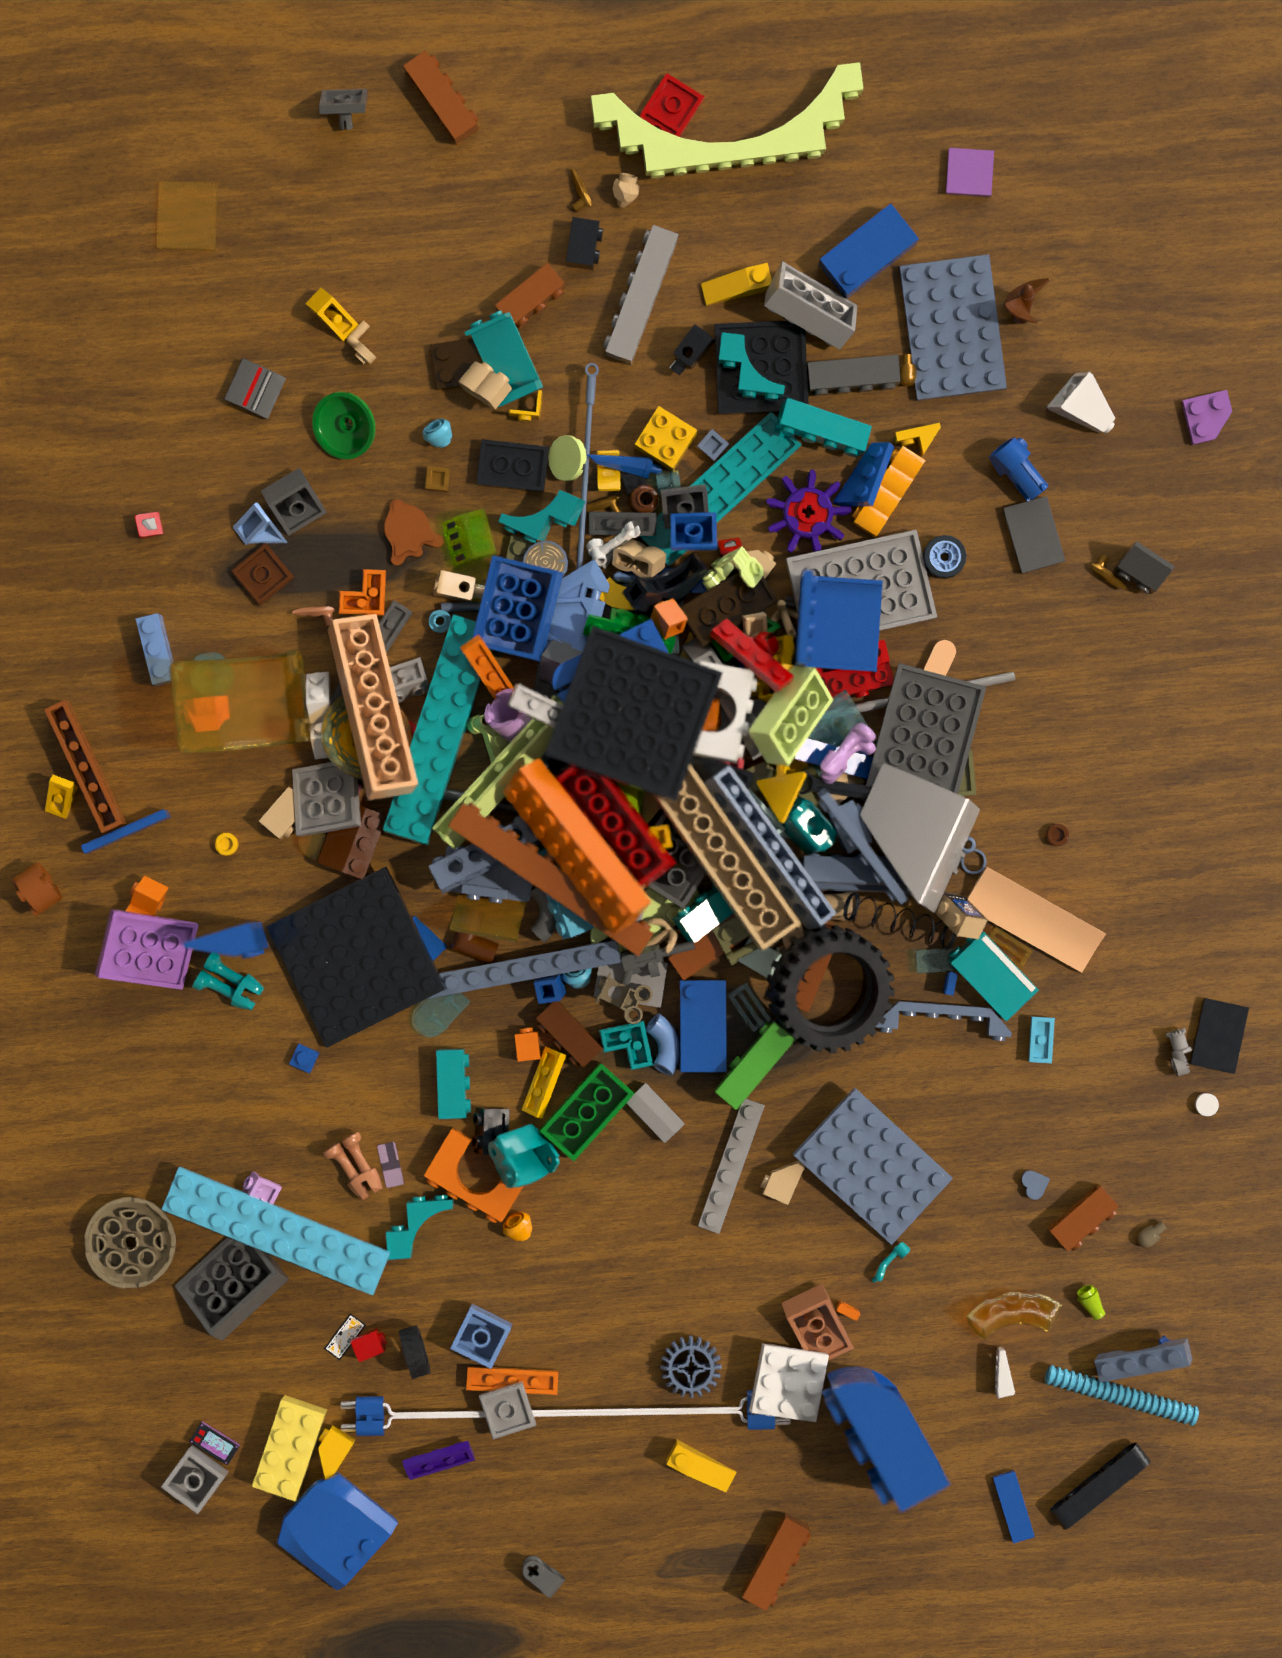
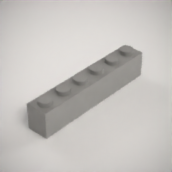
M655 225L652 226L651 231H646L643 243L646 244L643 252H638L635 264L638 265L636 272L630 273L627 282L630 288L628 293H623L619 303V306L622 307L619 315L615 314L611 327L614 328L612 336L607 335L603 346L606 349V356L630 365L632 364L676 247L679 234Z

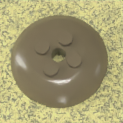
M137 1197L119 1198L101 1207L91 1218L84 1238L85 1254L92 1270L103 1281L119 1288H140L156 1281L170 1266L176 1248L175 1231L166 1213L156 1204ZM128 1236L135 1237L136 1246L134 1248L127 1245L126 1239Z

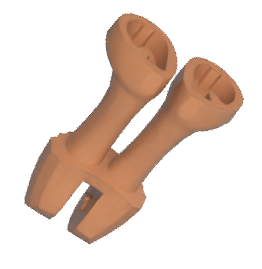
M357 1131L344 1138L341 1142L351 1153L361 1173L358 1174L340 1142L325 1150L322 1155L325 1159H335L338 1161L350 1181L348 1187L363 1201L370 1196L362 1182L366 1180L374 1193L380 1191L382 1185L376 1169L370 1168L359 1148L361 1135Z

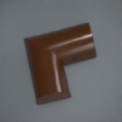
M464 907L449 950L488 964L493 963L500 943L479 936L486 914Z

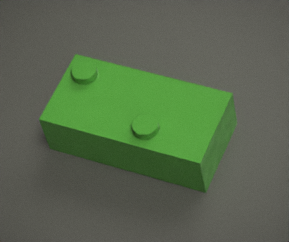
M773 1020L770 1023L767 1022L759 1031L760 1035L741 1058L736 1056L729 1064L731 1070L714 1089L720 1097L736 1110L795 1041L791 1035Z

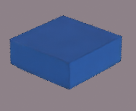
M946 972L943 987L944 994L954 995L958 973Z

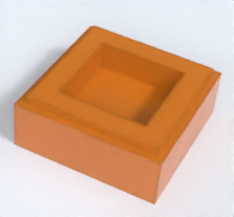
M841 1300L838 1301L835 1307L836 1311L857 1321L860 1316L859 1310Z

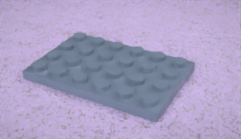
M989 255L900 266L899 272L910 354H912V364H915L916 381L914 383L916 401L1006 390L1005 370Z
M855 1087L793 1153L800 1162L891 1245L953 1179Z

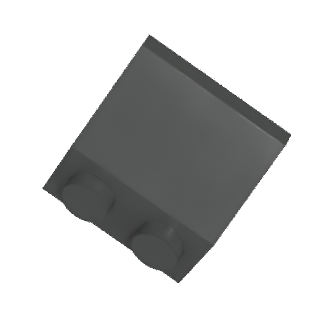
M300 467L261 490L266 502L288 536L327 513Z
M1136 541L1128 547L1116 565L1115 570L1118 571L1117 575L1123 580L1135 582L1137 584L1136 588L1143 593L1148 594L1150 592L1152 594L1157 591L1175 566Z

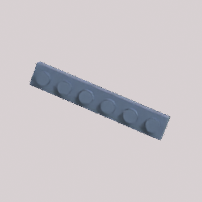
M823 788L817 793L821 798L818 803L825 812L831 811L834 815V818L831 819L839 830L843 828L848 835L845 839L852 848L858 847L861 851L858 856L866 866L870 864L875 871L872 872V875L878 883L884 882L888 887L885 892L892 901L897 899L902 905L908 900L907 896L829 792Z

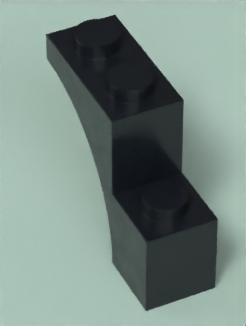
M692 553L684 562L666 573L646 578L636 576L622 594L632 608L650 613L653 607L663 598L681 602L709 570L700 557Z

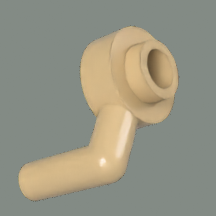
M364 320L347 337V342L357 351L354 355L363 364L366 362L371 364L377 357L358 340L370 327Z

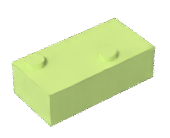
M793 666L790 670V673L794 675L792 682L778 693H774L748 731L767 763L789 766L833 701L820 675L813 667Z

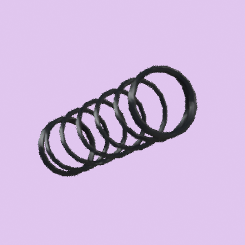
M856 892L848 896L843 910L845 920H852L854 922L860 904L866 899H871L875 905V914L871 921V928H873L878 911L884 905H891L894 910V920L890 927L891 934L894 932L897 917L903 911L908 910L912 913L914 921L909 933V939H912L914 935L915 924L923 916H928L933 926L928 938L929 945L933 941L935 928L943 922L941 920L934 926V921L929 914H923L915 921L914 913L909 908L901 910L896 915L893 904L889 902L884 903L877 910V905L872 897H866L860 901V897ZM855 895L856 901L854 910L848 918L847 912L849 903ZM945 925L941 934V946L946 950L952 947L957 936L951 930L950 943L945 947V936L949 928L947 925Z

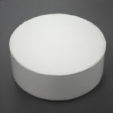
M1200 1094L1195 1100V1109L1203 1116H1212L1218 1110L1219 1102L1212 1094Z

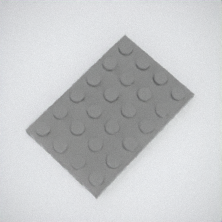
M917 530L785 559L797 613L801 574L803 570H813V576L883 580L879 631L937 618Z

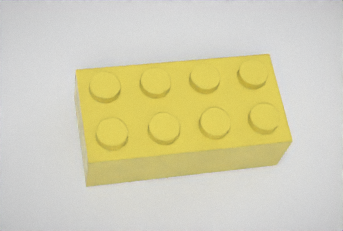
M284 1395L252 1487L296 1501L328 1409Z

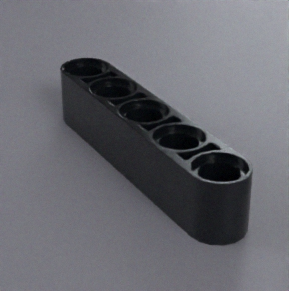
M1137 1442L1128 1445L1056 1502L1049 1512L1064 1530L1070 1528L1145 1469L1151 1460Z

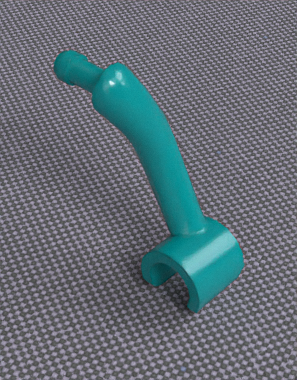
M904 1242L895 1246L893 1251L880 1263L875 1277L872 1278L873 1283L883 1280L887 1266L897 1255L902 1259L909 1253L910 1248Z

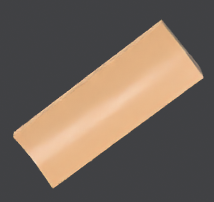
M989 867L984 868L967 897L988 921L1080 973L1083 972L1106 935L1101 930Z

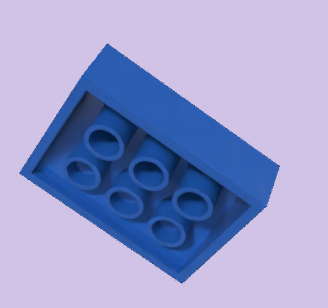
M493 555L473 638L479 634L488 649L540 661L541 655L545 651L563 573Z
M262 922L247 923L182 943L184 948L230 956L241 955L242 959L265 954L264 949L269 948Z

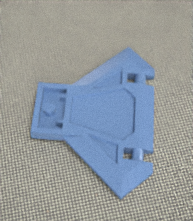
M595 559L562 578L545 650L554 639L558 642L562 640L572 645V648L583 652L589 637L583 635L587 617L589 614L602 617L606 602L599 601L601 592L608 593L610 588ZM588 588L593 589L590 598L586 597Z

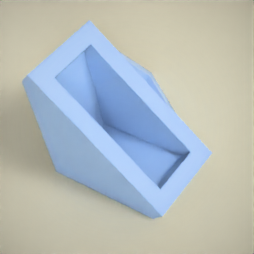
M258 503L253 504L233 526L245 545L265 542L288 543Z

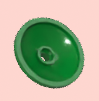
M334 392L322 398L315 407L312 418L314 435L320 446L327 453L339 459H354L363 455L371 447L376 431L375 420L370 408L361 398L349 392ZM349 419H351L353 425L349 424Z

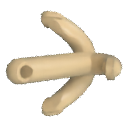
M779 600L777 603L778 611L773 614L771 620L778 623L781 618L787 635L793 636L794 639L797 633L790 616L798 620V613L794 609L786 608V602Z
M662 918L647 920V924L659 925L665 929L649 940L645 947L665 941L668 942L665 952H671L677 941V929L669 921Z

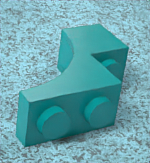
M722 333L718 364H723L724 368L729 369L741 366L738 393H742V397L756 398V395L765 396V399L770 401H778V398H783L785 385L767 380L751 365L745 350V335Z
M559 490L555 499L542 511L525 517H513L502 513L498 522L505 524L504 529L514 534L517 533V530L524 533L523 538L533 543H536L537 540L545 541L553 521L563 527H567V524L575 526L586 501Z
M447 1194L434 1195V1199L426 1200L425 1196L412 1197V1201L406 1203L408 1228H405V1225L391 1226V1230L386 1232L387 1251L391 1252L388 1260L411 1258L413 1255L414 1238L420 1226L434 1214L453 1209L454 1199L452 1197L448 1198Z

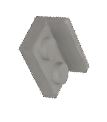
M421 658L389 667L398 703L404 699L421 696L428 692L430 684L427 680Z

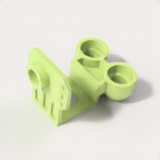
M742 546L715 560L711 564L713 569L705 574L702 578V583L707 590L718 585L733 570L734 566L731 563L733 561L740 571L741 578L748 587L753 588L764 575L763 568L755 558L749 556Z

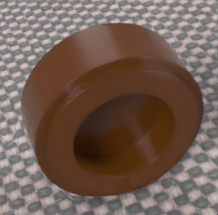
M1053 824L1047 828L1045 837L1050 845L1062 846L1068 841L1069 832L1064 825Z

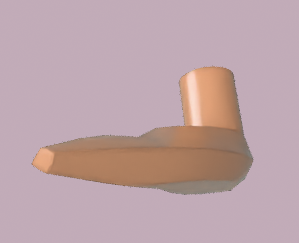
M330 606L306 607L294 610L292 614L311 615L314 617L323 615L325 624L328 626L334 620L332 613L335 609Z

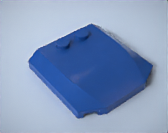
M337 1472L330 1478L314 1482L283 1516L277 1544L335 1590H339L348 1584L392 1535L398 1521Z

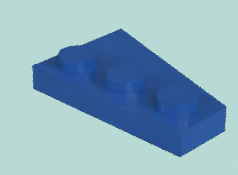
M890 442L871 443L833 503L837 506H873L894 446Z

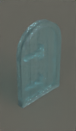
M462 993L425 999L418 1004L413 1012V1027L422 1036H438L447 1029L471 1001Z

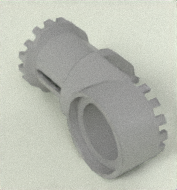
M1185 1028L1178 1029L1177 1032L1174 1030V1032L1166 1033V1037L1170 1039L1172 1045L1171 1062L1177 1077L1190 1073V1069H1187L1189 1066H1186L1188 1062H1186L1187 1059H1185L1184 1053L1192 1051V1049L1187 1044L1184 1034L1186 1033Z

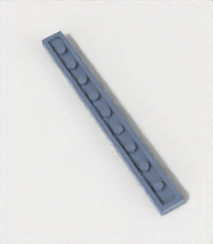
M613 940L439 973L447 989L429 998L621 963L619 946Z

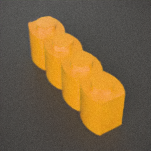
M902 446L900 451L895 449L890 457L892 463L885 471L873 506H858L852 516L855 518L853 524L874 538L877 537L926 461Z

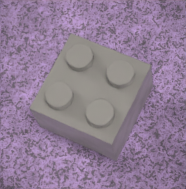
M192 1445L161 1488L198 1514L229 1471Z

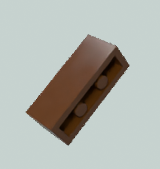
M559 1001L552 1002L536 1018L539 1021L536 1025L545 1034L549 1032L554 1037L552 1042L560 1050L565 1048L570 1053L568 1058L576 1066L580 1064L584 1067L603 1049V1046Z

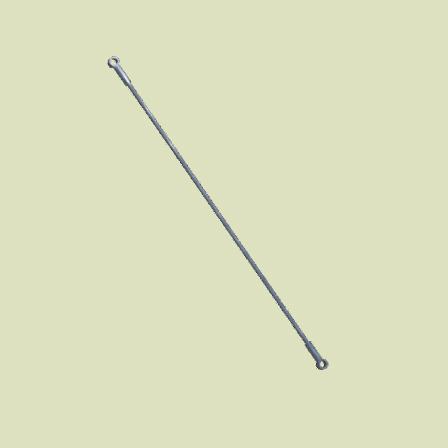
M589 363L585 367L587 375L585 401L587 412L584 447L586 454H590L592 407L595 402L596 376L599 373V368L595 363ZM595 367L596 372L589 374L588 368ZM587 455L586 464H583L581 499L586 502L589 456ZM586 502L580 514L577 569L583 565Z

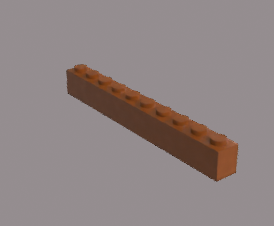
M471 802L468 806L464 803L449 823V828L636 956L640 955L654 934L650 931L651 926L640 919L639 922L635 921L630 926L613 935L604 925L598 914L590 907L584 896L576 889L570 878L555 866L557 862L548 855H545L543 858L537 854L538 848L528 841L525 845L518 841L519 835L509 828L506 832L499 828L500 822L490 815L487 819L480 815L481 809Z

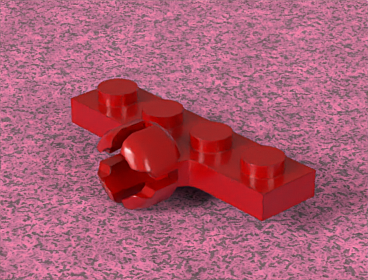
M725 619L712 629L710 634L712 638L777 693L792 682L794 675L773 658L779 650V642L775 636L768 641L766 640L771 635L770 632L762 631L754 637H748L728 619Z

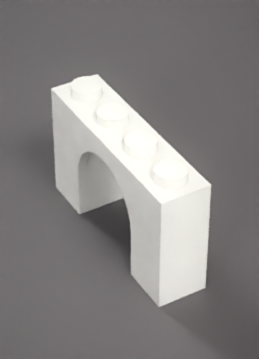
M700 661L699 664L723 672L717 691L723 692L732 698L737 712L733 723L727 729L720 732L702 731L693 756L737 764L738 758L742 759L745 745H741L742 736H747L749 723L745 721L747 713L751 714L754 701L750 700L751 691L756 692L758 678H754L755 674L751 670Z

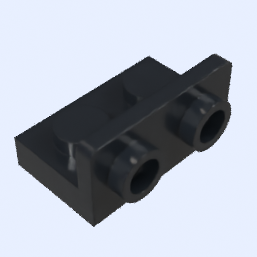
M476 1107V1113L473 1115L475 1135L472 1138V1146L475 1153L490 1155L488 1151L489 1143L495 1141L498 1135L509 1132L510 1109Z

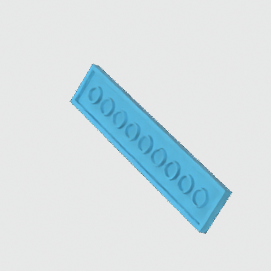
M183 1167L178 1168L162 1208L163 1211L370 1295H374L391 1253L378 1246Z

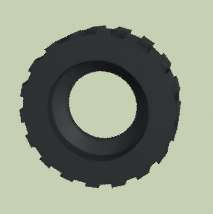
M415 1325L399 1330L403 1353L412 1379L431 1374L426 1349L418 1326Z

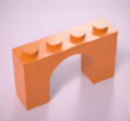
M453 1127L424 1174V1177L427 1178L426 1182L435 1188L443 1187L447 1190L446 1194L456 1200L458 1197L466 1201L465 1205L474 1211L479 1209L485 1212V1217L494 1223L497 1221L502 1223L523 1186L507 1188L501 1179L493 1189L486 1192H474L466 1188L459 1179L458 1164L472 1138Z

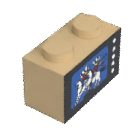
M944 893L935 911V914L957 936L979 939L988 920L966 897Z

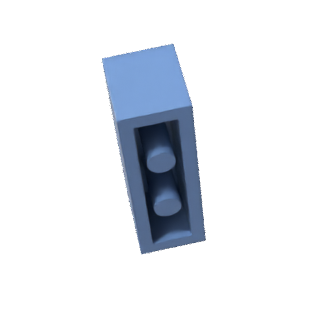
M157 613L137 618L136 622L152 685L158 687L177 682L178 677L162 615Z

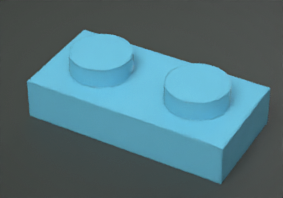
M1031 1016L1028 1062L1052 1063L1055 1018Z

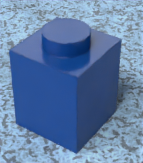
M562 974L537 978L534 982L539 1004L561 1001L566 994Z

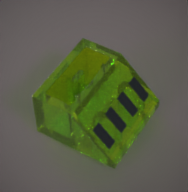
M484 508L459 515L442 523L454 567L497 555Z

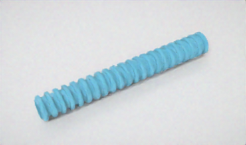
M1050 1365L1046 1372V1385L1051 1383L1053 1387L1058 1385L1060 1389L1065 1387L1067 1391L1072 1389L1074 1393L1079 1391L1081 1395L1086 1393L1088 1397L1093 1395L1095 1399L1100 1397L1102 1401L1107 1399L1109 1403L1114 1401L1116 1405L1121 1403L1123 1407L1127 1405L1130 1409L1134 1407L1137 1411L1141 1409L1144 1413L1148 1411V1414L1152 1415L1155 1413V1416L1162 1415V1418L1168 1417L1169 1420L1175 1419L1176 1422L1182 1421L1183 1424L1189 1423L1190 1426H1194L1198 1419L1199 1409L1197 1406L1184 1405L1183 1402L1171 1401L1170 1398L1165 1400L1163 1396L1158 1398L1156 1394L1151 1396L1149 1392L1144 1394L1142 1390L1137 1392L1135 1388L1130 1390L1128 1386L1123 1388L1121 1384L1116 1386L1114 1382L1109 1384V1381L1100 1382L1099 1379L1096 1380L1093 1376L1089 1378L1086 1374L1082 1376L1079 1372L1075 1374V1371L1068 1372V1369L1061 1370V1367L1055 1368L1054 1365Z

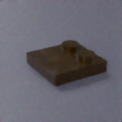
M473 338L431 344L437 390L462 387L458 381L474 361L479 363L477 347Z

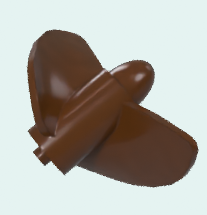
M1049 278L1029 281L1009 293L1004 307L1012 314L1011 318L1014 322L1019 324L1027 322L1038 323V320L1033 318L1030 312L1035 294L1050 281Z

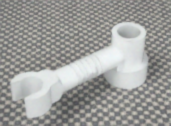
M632 522L627 523L621 533L605 545L602 539L590 540L586 545L589 556L596 560L598 566L604 565L607 562L606 554L624 541L640 535L639 526L634 528Z

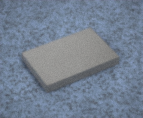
M622 960L621 963L598 967L594 997H597L601 991L597 987L603 976L608 977L610 973V978L621 983L624 972ZM666 962L657 963L660 976L651 978L648 966L641 967L640 973L632 975L630 984L626 986L635 990L640 985H647L652 990L651 1000L647 1003L639 1004L661 1008L668 965ZM612 986L608 990V995L611 999H618L622 994L621 989L617 986ZM640 990L639 996L641 998H646L648 992L646 990Z

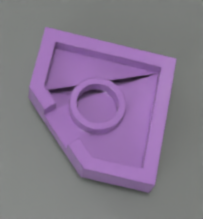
M1227 390L1182 401L1192 445L1215 440L1232 413Z

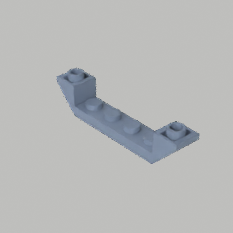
M897 1001L892 1005L890 1011L884 1012L883 1017L886 1018L884 1024L878 1023L876 1026L879 1028L878 1032L892 1033V1029H898L899 1011H903L902 1015L916 1016V1012L925 1013V1017L939 1018V1014H948V1019L961 1020V1015L970 1016V1020L984 1021V1017H987L986 1035L992 1036V1040L1005 1041V1037L1012 1036V1032L991 1008Z

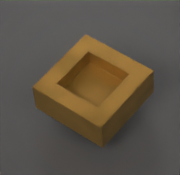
M427 466L425 489L448 492L450 468Z

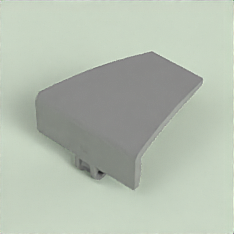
M883 764L860 816L917 902L929 911L935 912L951 875H957L958 865L966 855L962 850L980 809L972 801L905 771Z

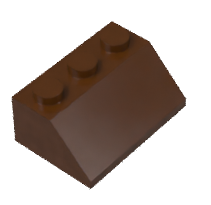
M359 805L361 826L327 832L317 863L363 879L387 815Z

